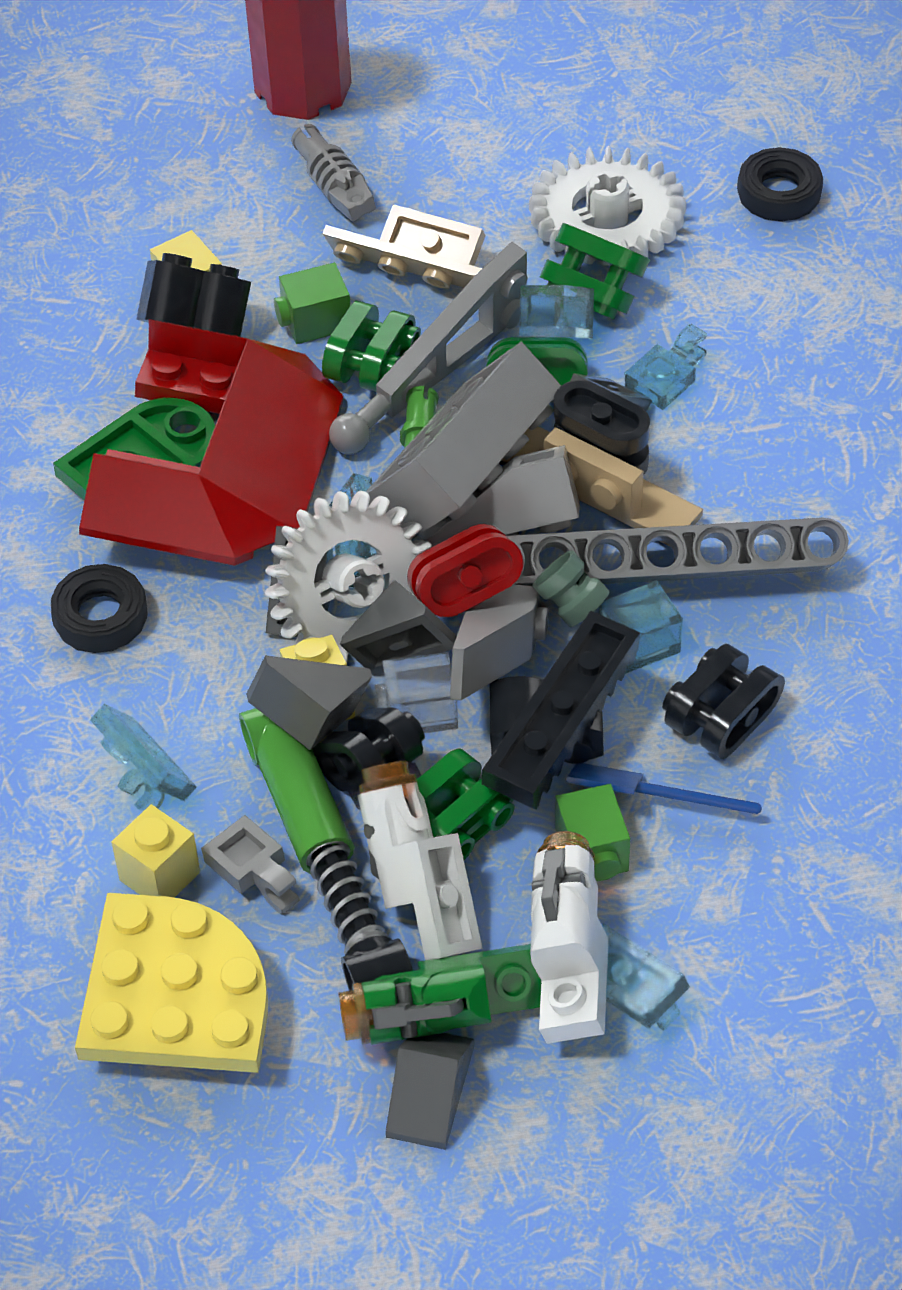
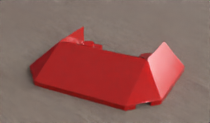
M149 319L148 351L135 381V397L147 400L159 398L184 399L201 406L208 412L220 415L200 467L111 449L107 450L106 455L94 453L81 515L79 535L236 566L253 559L255 550L274 543L276 526L300 527L296 517L297 511L302 509L308 512L331 442L329 438L330 426L340 414L344 396L329 379L323 377L321 370L306 354L248 338Z

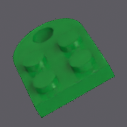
M159 398L141 403L53 462L55 476L85 500L94 453L106 455L107 450L111 449L200 467L215 428L214 420L204 408L184 399ZM186 424L197 427L189 433L174 431L178 426Z

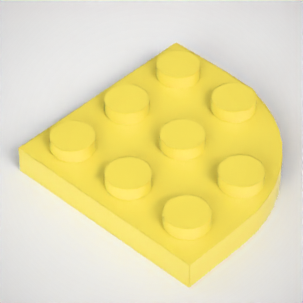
M107 893L75 1044L78 1060L259 1073L268 1017V991L259 956L243 931L221 913L193 901L166 896Z

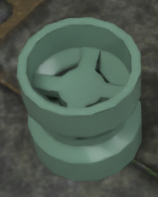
M572 550L553 561L537 577L532 586L543 599L555 602L558 606V615L569 627L582 622L590 611L594 612L604 602L609 594L607 587L598 578H590L584 572V562Z

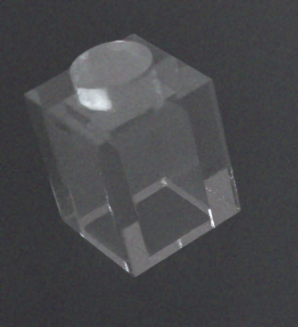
M448 652L382 661L384 683L374 685L377 708L392 707L402 713L405 711L410 712L419 721L424 733L458 729L457 700L450 699L452 668Z

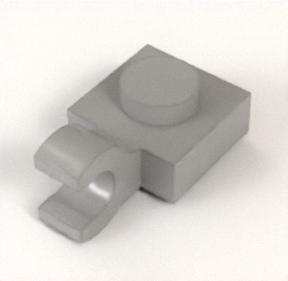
M246 815L201 848L204 862L239 893L242 894L255 884L266 901L280 914L285 913L300 901L299 896L290 889L296 884V879L287 869L280 866L285 861L282 846Z

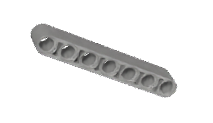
M823 517L507 536L518 546L523 556V570L514 585L533 586L537 577L544 571L539 562V554L544 549L550 547L559 548L564 553L570 550L574 551L584 562V572L590 578H598L603 584L819 572L830 568L842 559L848 550L849 542L847 532L839 522ZM816 531L823 532L830 537L833 543V553L830 557L820 558L810 551L808 546L810 533ZM770 535L777 540L781 549L777 560L765 561L756 554L754 541L757 536ZM717 538L724 543L728 552L724 563L711 564L703 558L700 546L704 539ZM655 541H663L669 544L675 555L673 564L664 568L653 565L647 557V546ZM602 544L616 547L621 554V565L615 570H602L593 560V550Z

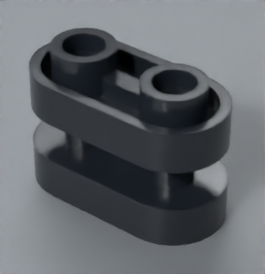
M570 381L557 389L554 395V428L556 427L644 471V476L649 463V446L647 443L650 437V418L648 413L639 405L590 381Z
M723 644L718 649L711 648L699 661L696 671L684 683L681 681L675 683L666 694L662 704L663 710L666 711L665 724L684 736H690L700 727H703L700 740L701 746L721 759L727 758L772 712L783 692L785 679L765 665L757 667L747 675L748 655L730 644Z
M392 707L368 708L348 721V731L331 732L312 750L322 773L335 788L340 791L368 792L387 779V768H403L423 754L422 741L425 739V733L419 721L410 712L405 711L402 713Z

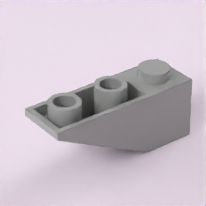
M563 445L513 457L502 467V473L492 483L482 490L477 488L472 493L477 498V502L470 510L456 521L447 516L448 520L425 541L431 543L433 547L477 524L492 525L506 536L520 535L519 531L537 527L540 528L542 533L555 532L569 527L572 519L579 518L580 503L566 446Z

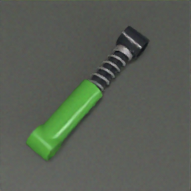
M254 708L239 713V721L250 757L255 766L259 765L303 871L311 874L313 879L318 881L317 890L320 895L325 897L324 906L331 913L330 921L338 929L337 937L340 943L345 945V956L341 957V964L353 1003L359 1013L370 1011L372 1009L367 1010L365 1000H363L361 982L374 981L376 978L385 975L413 971L405 947L399 938L392 940L385 933L384 927L375 923L378 915L377 910L368 907L371 896L361 891L364 880L354 875L357 864L349 861L354 854L355 846L313 750L306 748L258 709Z

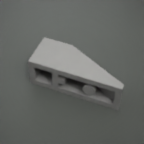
M513 584L504 591L465 611L452 650L451 700L461 701L527 662L532 657L536 640L546 639L549 608L539 607L540 594L532 586Z

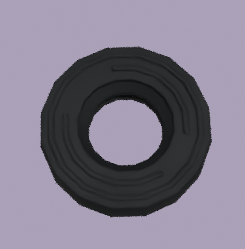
M782 147L763 149L750 155L741 165L737 182V191L741 204L752 214L774 221L796 220L811 213L819 204L823 189V175L819 164L805 153L796 149ZM783 177L795 181L798 187L789 191H775L765 187L762 182L769 178Z
M97 564L75 570L57 584L51 597V617L56 631L65 643L76 650L100 653L114 651L129 644L141 633L148 615L144 588L134 574L119 566ZM94 597H112L120 604L118 611L113 616L103 620H88L79 613L81 604Z

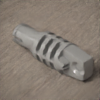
M312 124L304 125L305 130L311 136L310 138L306 137L300 127L297 128L291 138L292 145L307 161V173L330 203L351 221H355L364 214L374 211L376 205L373 195L365 182V178L344 151L336 145L328 144L318 128Z

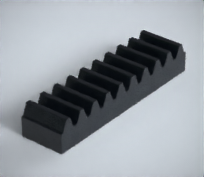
M590 611L483 767L482 785L537 810L542 793H548L553 777H558L561 773L564 760L569 761L572 757L575 743L580 745L585 728H591L596 712L601 713L604 708L607 695L610 697L613 695L617 680L622 681L627 665L632 666L639 648L640 632Z

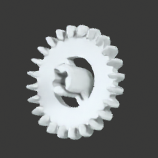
M608 145L603 160L600 162L595 159L592 149L588 147L586 151V164L581 165L575 154L570 152L568 156V171L564 164L558 160H554L552 172L542 170L540 182H535L532 186L529 211L531 213V224L535 229H538V237L545 242H550V248L556 252L565 250L566 253L568 248L555 241L563 222L648 258V251L658 253L664 249V243H671L676 239V231L680 230L684 225L686 200L683 197L684 190L682 184H676L675 173L671 171L664 174L662 161L655 163L651 170L648 171V155L644 153L636 165H631L630 149L626 148L621 160L614 162L611 148ZM586 197V207L573 211L578 201ZM641 209L642 212L639 217L627 225L628 214ZM586 255L583 263L593 264L597 259ZM601 261V264L603 266H610L609 264Z
M342 491L337 492L333 498L332 508L325 499L317 498L314 502V516H311L305 510H298L296 517L300 527L296 530L289 526H283L282 534L288 541L287 545H273L271 548V552L281 559L280 564L268 566L265 570L267 575L278 579V583L267 588L265 595L269 598L280 599V602L271 610V617L276 620L288 618L281 628V635L284 638L291 639L298 634L295 645L307 638H321L333 635L346 663L348 662L349 653L340 645L342 636L362 614L348 618L337 617L327 612L322 604L335 599L356 608L369 607L394 580L415 596L408 586V568L417 555L432 547L431 543L424 540L411 541L413 536L422 529V526L413 521L400 525L408 513L405 508L397 506L386 513L390 504L389 499L384 496H378L369 505L370 496L365 491H358L352 498L351 504L346 493ZM357 540L363 541L375 549L377 554L367 559L347 553L336 555L325 566L322 580L314 583L317 565L324 554L338 543ZM359 572L360 576L355 578L354 573ZM353 584L355 589L350 590L349 586Z

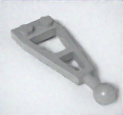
M514 242L509 243L474 276L376 384L377 395L356 414H343L332 422L329 438L334 448L344 454H355L363 450L368 444L370 428L386 413L393 418L407 407L406 393L409 389L416 386H425L424 393L427 392L429 387L432 388L457 369L506 327L511 329L522 320L527 310L526 283L528 277L527 252ZM479 309V321L446 346L448 341Z

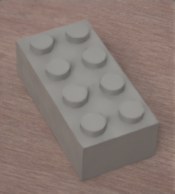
M521 341L458 388L366 491L370 496L369 505L378 496L387 497L390 504L386 513L397 506L405 508L408 513L400 525L412 521L421 524L422 529L412 539L420 535L424 541L427 540L448 520L447 516L456 521L472 508L477 502V498L472 493L477 488L482 490L492 483L503 471L502 466L499 464L501 459L508 460L529 441V438L524 434L528 428L531 431L534 430L553 413L554 409L549 403L554 399L555 392L561 385Z

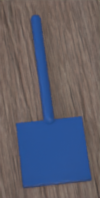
M586 763L575 764L566 780V783L588 787L611 784L613 791L632 795L637 792L752 814H759L762 810L761 805L756 802L641 782L643 779L642 773Z

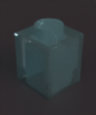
M521 285L519 336L593 339L594 289L568 285Z
M658 580L604 600L599 606L600 615L640 632L639 648L632 666L627 665L625 674L681 653L683 618Z

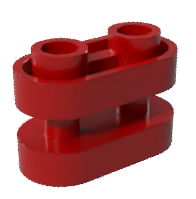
M477 524L417 555L408 568L407 582L417 599L436 616L453 617L511 587L522 573L523 556L518 546L498 528L489 524Z

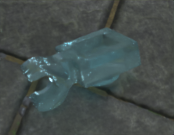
M689 324L679 333L669 351L658 344L655 345L624 373L625 386L652 399V404L664 410L695 382L696 368L694 366L699 364L707 354V351L698 345L706 339L707 333L693 324Z

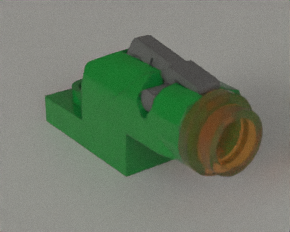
M531 944L417 962L418 970L385 975L376 978L374 981L352 984L353 990L338 992L345 1041L360 1039L362 1045L399 1041L411 1037L440 1034L456 1028L492 1023L491 1015L539 1008L542 981L531 963Z

